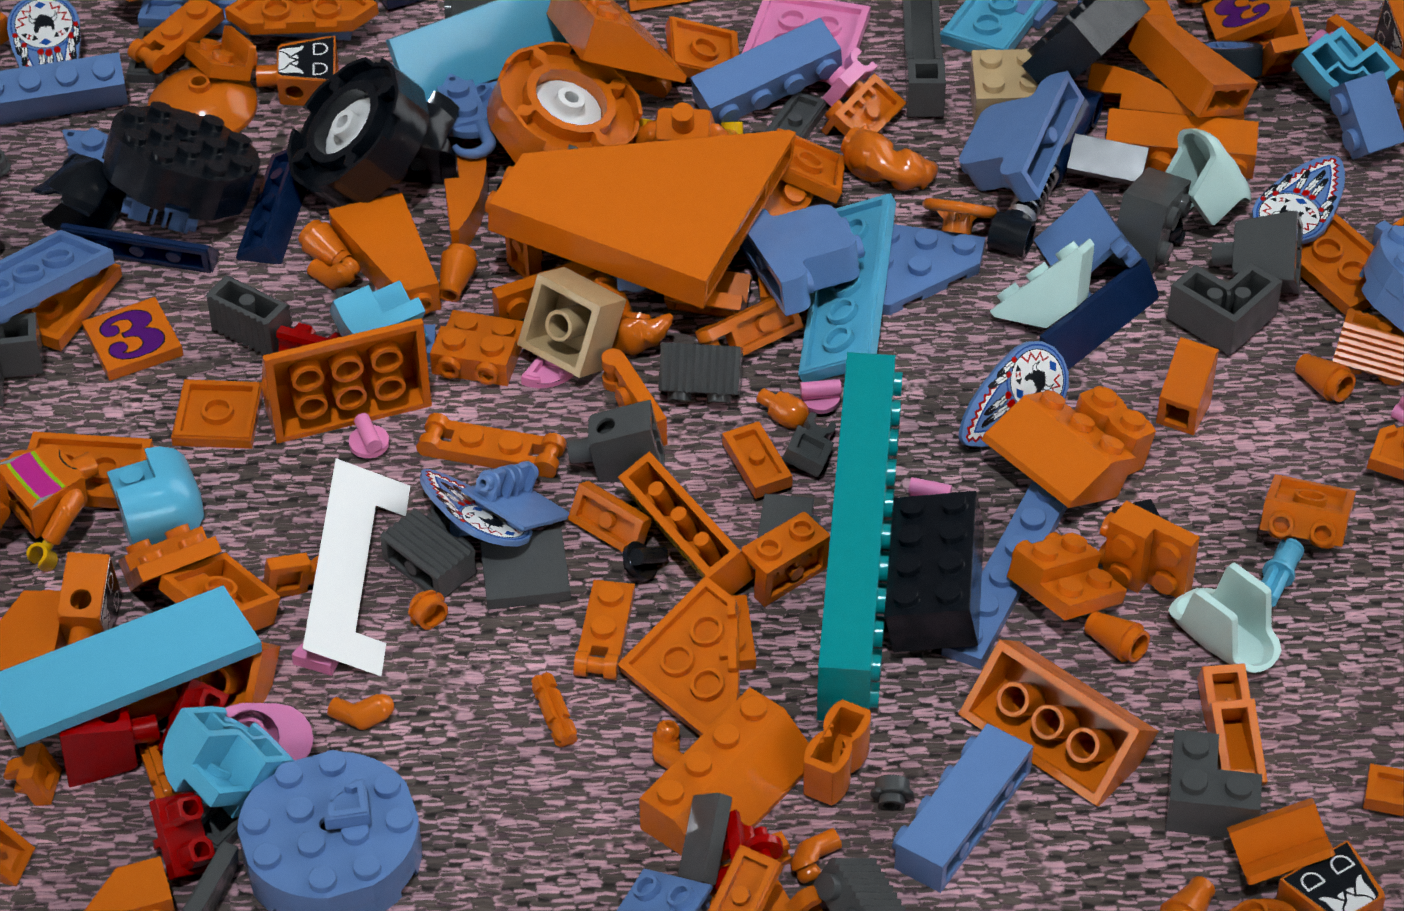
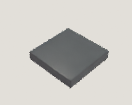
M562 528L533 531L529 542L518 547L496 545L479 539L488 610L571 601Z

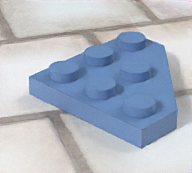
M894 224L882 314L892 315L902 310L904 304L914 299H926L947 289L950 282L963 276L968 279L978 274L984 254L986 237Z

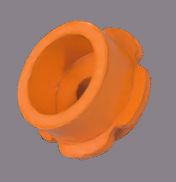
M427 590L416 594L412 598L408 609V615L411 617L410 622L414 626L419 624L425 630H430L441 624L448 613V606L445 603L444 596L440 592L436 593L434 590Z

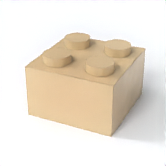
M1028 48L971 50L969 85L974 126L979 115L987 107L997 103L1029 97L1035 93L1038 84L1021 66L1032 56L1027 51Z
M566 267L538 273L517 345L578 378L603 371L601 356L604 351L612 349L627 299Z

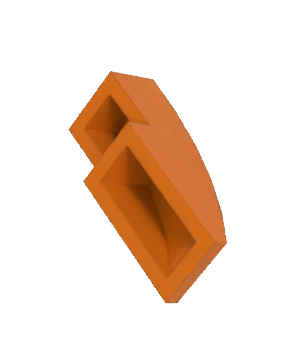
M1093 63L1091 65L1087 88L1104 93V102L1120 103L1119 109L1196 116L1169 89L1154 80L1112 65Z
M456 155L458 177L444 179L451 244L461 243L469 246L481 225L485 213V204L489 193L487 157L466 159Z
M1245 663L1202 666L1197 677L1207 733L1219 734L1217 769L1262 774V785H1266L1268 780L1255 698L1251 699Z

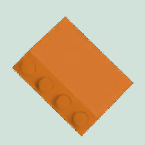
M614 0L550 1L546 15L581 60L685 83L687 76L657 40Z
M422 318L262 355L264 403L276 443L355 425L354 419L361 413H367L371 421L431 407L425 331Z

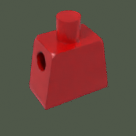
M124 706L59 732L69 788L135 769L138 765L135 745L160 740L156 714L130 719L128 708Z

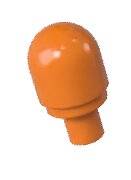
M762 388L757 395L756 402L768 408L767 414L771 419L788 429H796L798 425L803 426L809 415L807 404L789 392L780 391L774 394L766 388Z

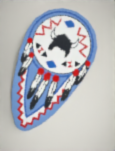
M22 0L14 6L8 16L7 31L19 68L79 59L81 45L80 20L75 7L67 0Z
M1328 155L1313 159L1293 169L1271 185L1256 200L1252 209V218L1288 211H1298L1303 223L1302 245L1315 241L1325 233L1341 201L1345 185V170L1342 160L1337 156Z
M1026 341L1014 347L996 365L971 399L961 421L959 429L960 442L966 446H988L982 441L984 433L1024 395L1050 390L1065 398L1069 388V372L1063 356L1057 349L1043 341Z
M423 469L421 471L420 483L433 503L451 520L450 532L454 537L471 535L488 543L514 547L525 545L531 539L532 529L518 531L509 527L504 518L494 512L479 508L475 504V500L461 492L462 488L470 487V485L435 470Z

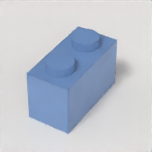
M1383 70L1329 89L1331 109L1338 117L1343 132L1342 141L1344 147L1350 152L1353 160L1404 142V130Z

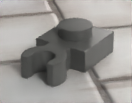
M811 412L803 426H797L782 459L796 468L818 477L834 445L830 438L836 429V423L831 421L827 428H822L814 421L817 414Z

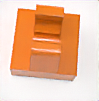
M43 743L26 745L23 756L7 762L3 777L5 780L16 779L15 793L27 794L34 805L44 806L52 804L62 769Z

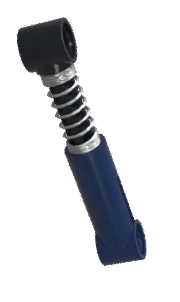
M1077 85L1085 99L1038 200L1020 202L1015 196L1014 201L1006 212L998 211L989 229L988 248L1022 258L1027 256L1034 241L1037 216L1040 215V210L1043 209L1054 186L1061 183L1067 172L1075 133L1086 135L1090 127L1095 128L1102 113L1104 93Z

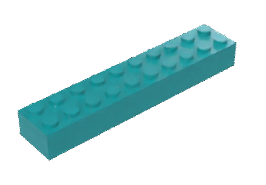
M847 352L818 663L817 720L824 721L829 709L842 699L869 710L879 706L880 682L872 681H880L882 649L874 647H882L884 640L885 616L877 615V613L885 614L887 583H880V581H887L890 551H882V549H890L892 520L884 519L885 517L892 518L895 489H887V486L895 485L897 459H889V455L897 456L899 429H892V426H899L901 415V400H894V396H901L903 372H895L896 355Z

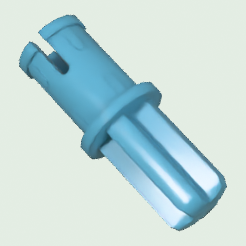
M1287 538L1286 542L1282 539L1273 558L1266 561L1262 568L1264 577L1261 582L1271 589L1272 607L1276 606L1284 588L1294 582L1295 568L1304 555L1303 545L1293 538Z

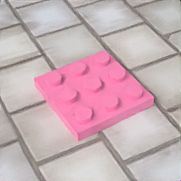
M762 0L742 53L821 18L841 47L842 67L845 68L844 62L853 49L860 47L870 19V6L835 0ZM822 79V80H819V81H820V82H826V83H827L828 79H825V80Z

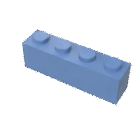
M818 18L690 77L693 99L699 109H707L712 112L715 123L721 125L723 122H735L740 117L755 110L764 109L772 102L789 94H796L803 90L804 87L819 80L829 79L842 66L841 47L822 19Z
M119 52L0 71V125L129 105Z
M988 723L977 737L972 735L965 743L961 752V758L955 766L949 765L944 770L932 796L926 795L921 800L916 810L915 819L909 827L903 825L898 830L892 843V849L895 850L894 869L941 893L1031 772L1033 746Z

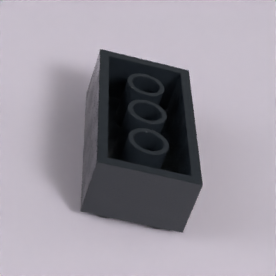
M1083 0L1027 50L1032 56L1021 66L1038 85L1049 75L1068 71L1074 80L1113 46L1151 8L1144 0Z
M977 491L894 498L885 605V621L893 652L978 646L984 523Z

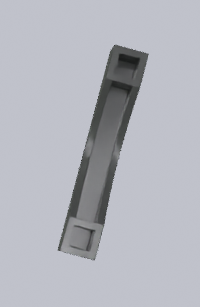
M902 0L907 117H944L946 75L945 59L943 58L941 47L939 0Z

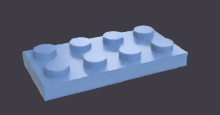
M59 230L1 259L0 324L8 322L12 316L26 309L37 307L41 301L57 293L69 290L72 285L83 279L98 275L101 270L115 263L113 249Z

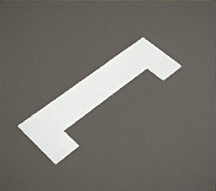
M337 458L335 459L302 649L382 676L386 643L356 633L375 508L378 506L406 516L410 492L409 485Z

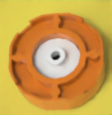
M544 42L518 49L506 60L488 100L487 118L491 131L510 155L512 161L516 163L522 153L565 150L569 145L587 148L633 144L638 133L639 121L643 115L639 95L619 68L583 61L576 53L571 52L572 47L569 43Z

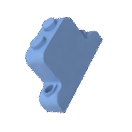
M1064 71L1049 75L1040 82L1035 93L1029 97L993 104L982 111L959 157L962 171L969 175L979 191L1005 187L1008 190L1012 189L1020 202H1028L1040 198L1085 99L1069 72Z
M825 204L777 216L770 215L763 208L740 246L785 316L807 310L811 305L810 293H814L815 290L856 279L860 274L858 259L864 257L865 254L862 240L859 235H854L851 232L847 218H841L834 207Z

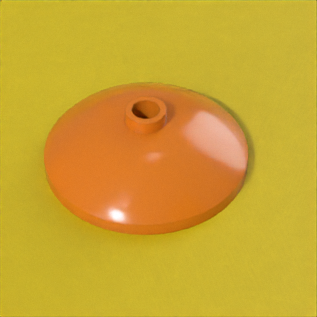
M198 67L187 68L170 75L153 90L148 100V106L153 101H159L170 105L172 108L201 116L206 114L217 116L224 121V126L238 133L252 121L258 107L256 91L249 81L209 78Z

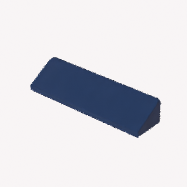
M287 149L273 154L270 158L236 255L237 260L270 264H282L307 191L306 188L296 182L291 176Z
M62 223L60 227L63 231L113 249L115 259L211 273L214 271L220 255L218 249L209 245Z
M1142 257L1132 268L1127 267L1040 335L1039 341L1054 346L1063 356L1068 370L1158 300V290L1147 260Z

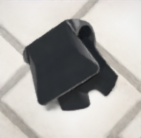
M433 91L427 102L429 120L431 122L430 128L425 134L415 158L408 167L406 177L402 181L444 184V179L453 178L456 172V154L452 147L454 144H458L461 147L462 139L449 137L456 122L460 107L449 97L440 92Z
M78 153L72 154L65 159L62 167L44 183L31 188L32 192L42 195L53 193L62 195L61 203L42 220L45 226L56 231L61 230L62 223L111 230L118 216L122 214L121 208L123 200L126 198V193L110 183L102 172L103 162Z

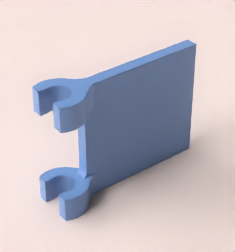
M1092 190L1087 192L1034 239L1050 266L1058 261L1055 254L1069 243L1075 241L1080 246L1088 239H1091L1095 244L1091 272L1113 253L1119 259L1122 258L1129 268H1132L1142 259L1141 255L1127 240ZM1090 291L1087 298H1089L1092 295Z

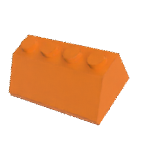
M999 639L958 713L981 730L988 723L1032 745V764L1096 806H1100L1139 767L1159 732L1022 642Z
M749 687L639 798L640 829L682 856L693 795L722 793L731 796L732 804L730 811L736 809L740 813L741 822L755 828L804 777V753L809 742L785 708Z

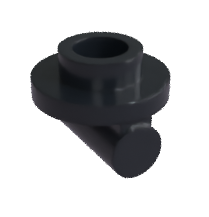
M633 541L623 549V565L629 575L646 582L655 577L657 573L656 563L665 562L668 559L669 553L664 546L646 547L640 542Z

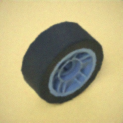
M1231 40L1203 42L1251 78L1262 75L1263 45L1248 41Z

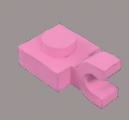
M858 47L853 49L844 62L845 68L840 66L827 81L831 87L822 99L831 107L837 100L841 101L847 91L859 79H867L878 67L873 61L868 66L861 64L857 57L862 51Z

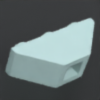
M1088 239L1080 246L1075 241L1069 243L1055 254L1058 258L1056 263L1048 267L1044 261L1025 275L1029 280L1025 285L1019 288L1015 282L999 293L997 297L1001 302L990 310L991 314L996 318L1042 328L1051 326L1079 306L1088 297L1095 244L1091 239Z

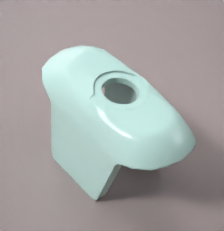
M1189 128L1179 131L1177 137L1178 150L1165 172L1191 180L1188 193L1191 196L1192 202L1190 210L1195 206L1207 224L1216 225L1239 201L1251 203L1250 186L1241 173L1239 166L1225 150L1221 142L1211 133L1204 130Z
M1234 562L1226 567L1216 589L1196 588L1177 597L1168 609L1176 623L1201 646L1228 664L1245 663L1247 673L1262 672L1272 667L1281 654L1280 641L1271 626V589Z

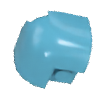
M1343 26L1330 35L1326 33L1302 51L1291 64L1292 68L1309 88L1328 104H1330L1331 96L1329 89L1382 70L1388 82L1400 70L1377 42L1363 51Z
M399 280L374 292L367 285L332 301L329 312L343 337L423 318L425 309L419 297L413 300L409 299Z
M161 446L145 448L146 460L107 471L108 481L120 509L124 532L129 545L148 538L152 545L167 539L165 536L166 531L187 523L190 530L200 527L202 519H205L201 492L185 456L174 448Z
M224 707L181 708L169 728L163 744L162 763L166 779L175 792L195 790L196 795L201 797V801L210 807L221 806L231 818L238 817L246 798L254 787L275 774L277 767L282 763L295 761L260 725L254 722L249 728L235 719L226 717L227 711Z

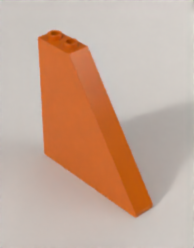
M780 130L522 153L515 165L509 166L506 169L502 178V184L498 190L491 191L486 200L485 212L488 213V230L703 309L791 163L796 132Z

